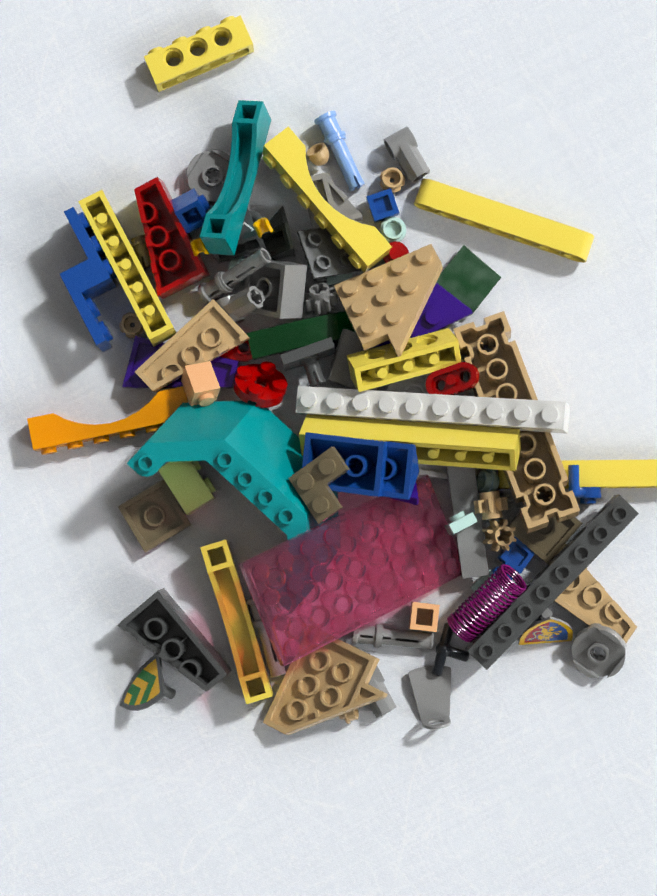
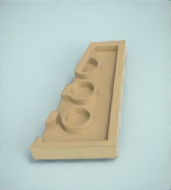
M212 299L145 361L135 373L153 392H156L181 378L185 366L212 361L250 340V338L219 304Z
M587 568L554 601L588 626L593 623H599L602 626L615 630L625 643H627L637 628L634 622L616 601L609 596L604 587L591 575Z

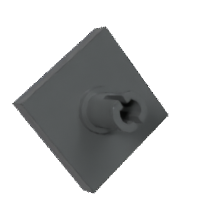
M329 337L281 354L280 358L284 371L303 366L310 384L309 386H317L313 373L316 374L319 385L326 382L318 360L333 355L335 353V346L332 338Z

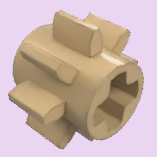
M499 491L479 493L480 500L473 501L475 514L482 513V520L503 518L502 510H508L507 497L500 498Z
M500 519L499 523L496 520H489L490 526L487 529H482L486 538L483 540V543L492 544L491 551L498 552L500 547L502 550L509 551V545L517 541L513 533L516 527L507 526V519Z

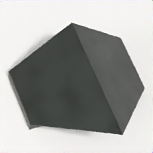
M282 206L269 221L273 232L270 233L268 231L262 234L263 242L267 252L270 254L271 260L295 256L289 224L284 207Z

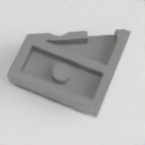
M327 173L311 176L316 189L329 205L354 221L362 220V213L352 205L348 197L342 190L338 189ZM308 208L312 229L321 228L314 220L315 215Z

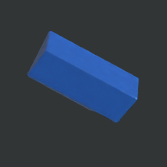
M305 433L302 468L329 448L335 447L350 469L329 484L332 491L410 500L419 474L415 444Z

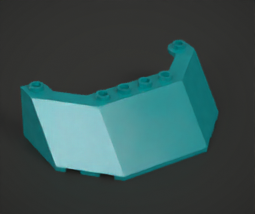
M250 400L247 403L244 401H217L205 407L199 404L191 406L189 403H182L127 464L137 474L144 477L154 475L166 462L206 460L287 535L288 565L275 578L279 582L275 596L279 604L291 613L310 592L340 548L338 512L323 523H317L289 480V477L302 469L303 455L301 453L300 439L268 408L256 407V402ZM332 491L338 499V492Z

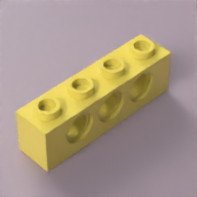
M241 15L238 17L229 16L221 20L219 25L212 28L206 26L199 29L193 36L188 38L183 36L175 39L172 45L151 49L148 55L144 56V59L158 92H161L254 52V47ZM225 37L229 39V42L224 46H219L216 44L217 39ZM197 47L205 49L201 56H194L191 53ZM171 58L181 59L177 66L168 65V61Z
M449 328L409 338L402 355L397 357L391 343L346 355L350 377L358 392L432 373L461 362L458 339Z

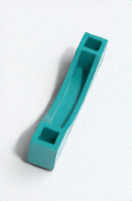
M238 100L232 121L231 153L226 179L216 203L206 213L200 233V238L209 254L235 255L262 157L263 147L271 124V117L263 101Z

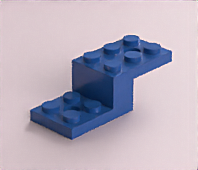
M72 207L64 211L88 259L60 273V276L96 346L102 352L113 348L110 343L113 336L107 325L103 321L99 322L97 317L101 316V313L92 299L116 288L114 279L117 276L108 260L102 259L105 253L95 235L90 236V233L94 231L84 213L78 214L75 208Z

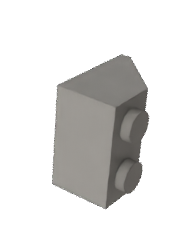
M271 260V263L266 264L245 278L244 289L256 286L258 290L263 292L265 297L263 307L253 313L278 319L302 318L307 265Z

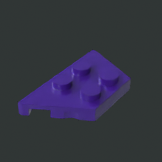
M436 283L410 338L439 331L472 315L473 312L464 303ZM385 341L379 344V346L390 344V341Z

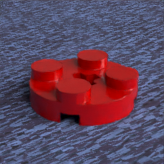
M264 361L261 364H248L238 367L233 388L235 394L242 401L247 403L250 400L256 402V407L268 408L281 403L283 396L286 394L288 383L285 376L276 369L274 363Z

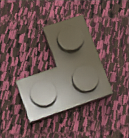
M335 447L329 448L289 477L290 482L318 524L323 523L343 508L330 489L329 484L350 469Z

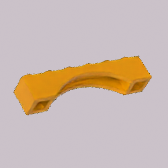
M182 386L158 391L152 400L138 412L112 423L97 425L81 424L64 419L54 413L27 418L32 447L37 452L41 451V455L56 453L59 447L67 446L68 450L84 447L83 442L93 441L94 444L106 443L110 441L109 437L119 435L120 439L136 436V431L146 430L147 434L154 433L182 403H189Z

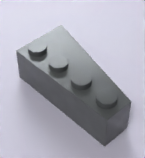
M165 588L155 592L117 625L122 630L133 635L141 644L146 645L157 653L165 662H169L176 667L180 673L206 692L232 671Z

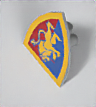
M547 608L539 616V621L530 625L522 633L518 644L572 641L573 630L568 623L552 617V611Z

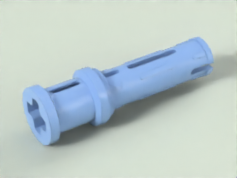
M330 111L317 117L314 122L316 125H319L325 138L323 142L327 147L331 148L349 187V191H353L355 188L362 187L365 183L344 141L346 133L341 131L335 118L337 114L335 111Z

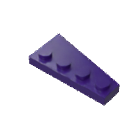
M135 336L123 388H149L135 371L165 343H160L153 347L149 339ZM217 357L210 361L220 388H233L239 362L223 357ZM181 378L163 388L182 387Z

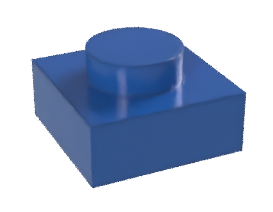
M391 188L366 196L374 223L399 215Z

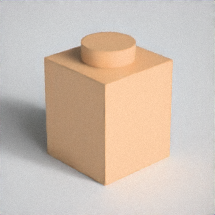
M211 362L185 366L181 382L189 404L191 406L199 404L205 407L216 402L220 386Z
M411 601L408 628L437 632L440 605Z

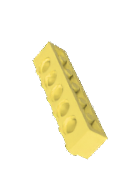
M103 190L78 201L153 347L170 339L176 334V331Z

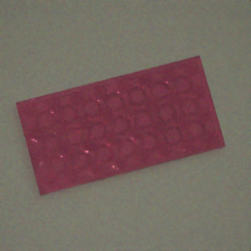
M423 474L417 477L416 480L418 505L383 496L376 497L239 563L281 666H286L461 576L458 550L452 535H449L445 528L447 522L428 474Z

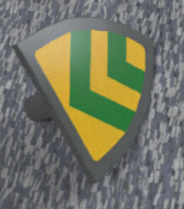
M157 653L140 667L130 681L120 702V706L123 708L139 711L152 706L163 697L174 698L176 690L164 685L162 661Z

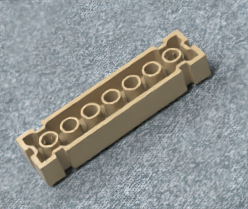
M504 311L485 317L483 325L477 328L474 322L453 329V334L459 342L460 355L467 354L468 356L464 358V362L473 364L479 371V381L472 388L475 397L538 400L516 341L508 342L511 338V328ZM487 345L488 348H492V351L487 352L483 350V346ZM520 431L521 451L516 471H503L515 504L523 503L524 507L520 509L519 514L528 534L547 527L548 519L555 517L557 523L574 518L579 515L580 509L573 490L566 492L564 489L567 486L568 477L551 433ZM540 492H543L545 496L550 495L547 502H544L542 499L538 500Z

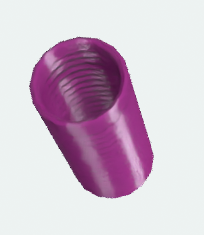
M502 564L494 571V574H491V577H488V580L481 584V587H478V590H475V593H471V596L461 603V606H458L455 612H452L447 617L450 628L462 640L472 642L485 630V627H488L498 615L505 611V608H508V605H511L518 598V595H521L526 590L525 581L512 567Z

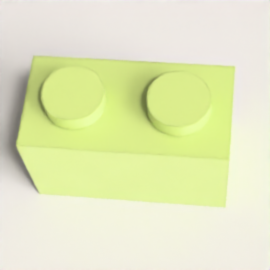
M198 461L168 462L158 471L186 515L189 516L215 499L212 493L216 489L208 477L204 480L198 470L202 467Z

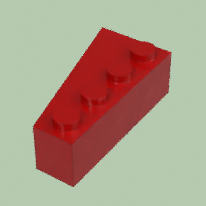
M156 177L135 188L141 223H143L146 246L151 260V269L156 282L157 296L165 299L210 276L200 254L197 256L193 254L190 244L193 239L190 233H186L174 213L171 201L173 199L165 183L159 177Z

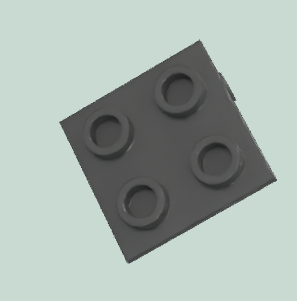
M326 228L297 232L300 245L305 253L307 265L312 273L313 281L326 283V277L362 271L361 269H356L348 259L349 255L343 248L339 249L333 243L332 235Z

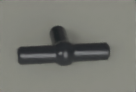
M448 623L444 624L440 642L436 646V657L431 672L435 676L442 675L447 656L464 662L469 659V652L450 646L453 631Z

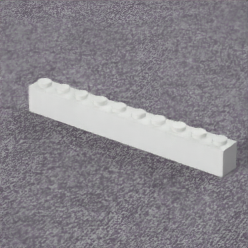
M298 386L295 413L304 417L310 414L520 429V431L568 434L570 406L566 402L375 390L358 392L357 389Z

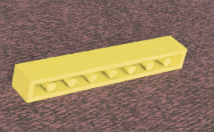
M307 414L299 432L302 455L304 453L306 432L415 444L418 464L516 471L521 451L520 429Z

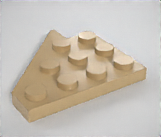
M432 244L334 285L340 302L364 350L389 340L397 357L402 355L443 270L442 263Z
M308 625L263 723L283 734L291 735L386 698L387 693L369 685L380 659Z

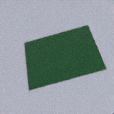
M463 245L440 274L436 283L464 303L474 313L501 279V276Z

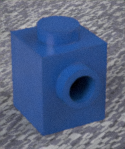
M195 188L171 200L174 213L187 234L203 226L207 210L211 208L204 194L199 196Z

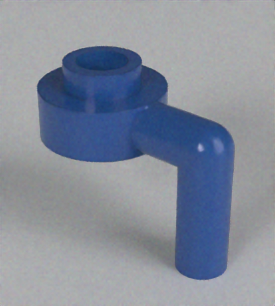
M568 465L569 491L573 490L575 498L580 499V504H596V499L601 498V487H580L579 465Z

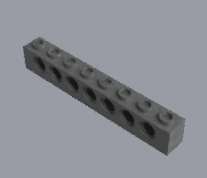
M614 495L526 585V590L521 595H518V598L511 605H508V608H505V611L498 615L465 649L487 670L639 513L620 495Z

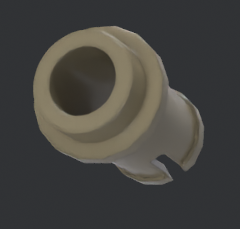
M145 234L132 238L131 246L134 248L143 269L150 268L151 260L146 246Z

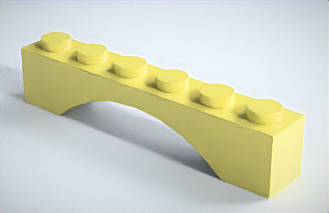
M289 126L264 145L262 158L265 164L270 169L274 168L280 174V180L287 189H293L298 195L297 200L301 206L311 210L315 215L314 220L322 229L326 228L332 235L333 243L339 249L343 248L348 253V259L356 269L366 272L389 254L392 246L375 226L361 224L345 217L323 199L309 174L306 162V146Z
M226 539L200 547L223 618L245 702L249 704L272 697V687L229 542Z

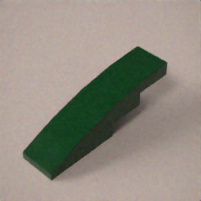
M343 311L249 332L247 335L250 338L248 341L252 358L256 360L279 353L284 354L329 337L332 338L333 342H337L343 329L355 331L346 312Z

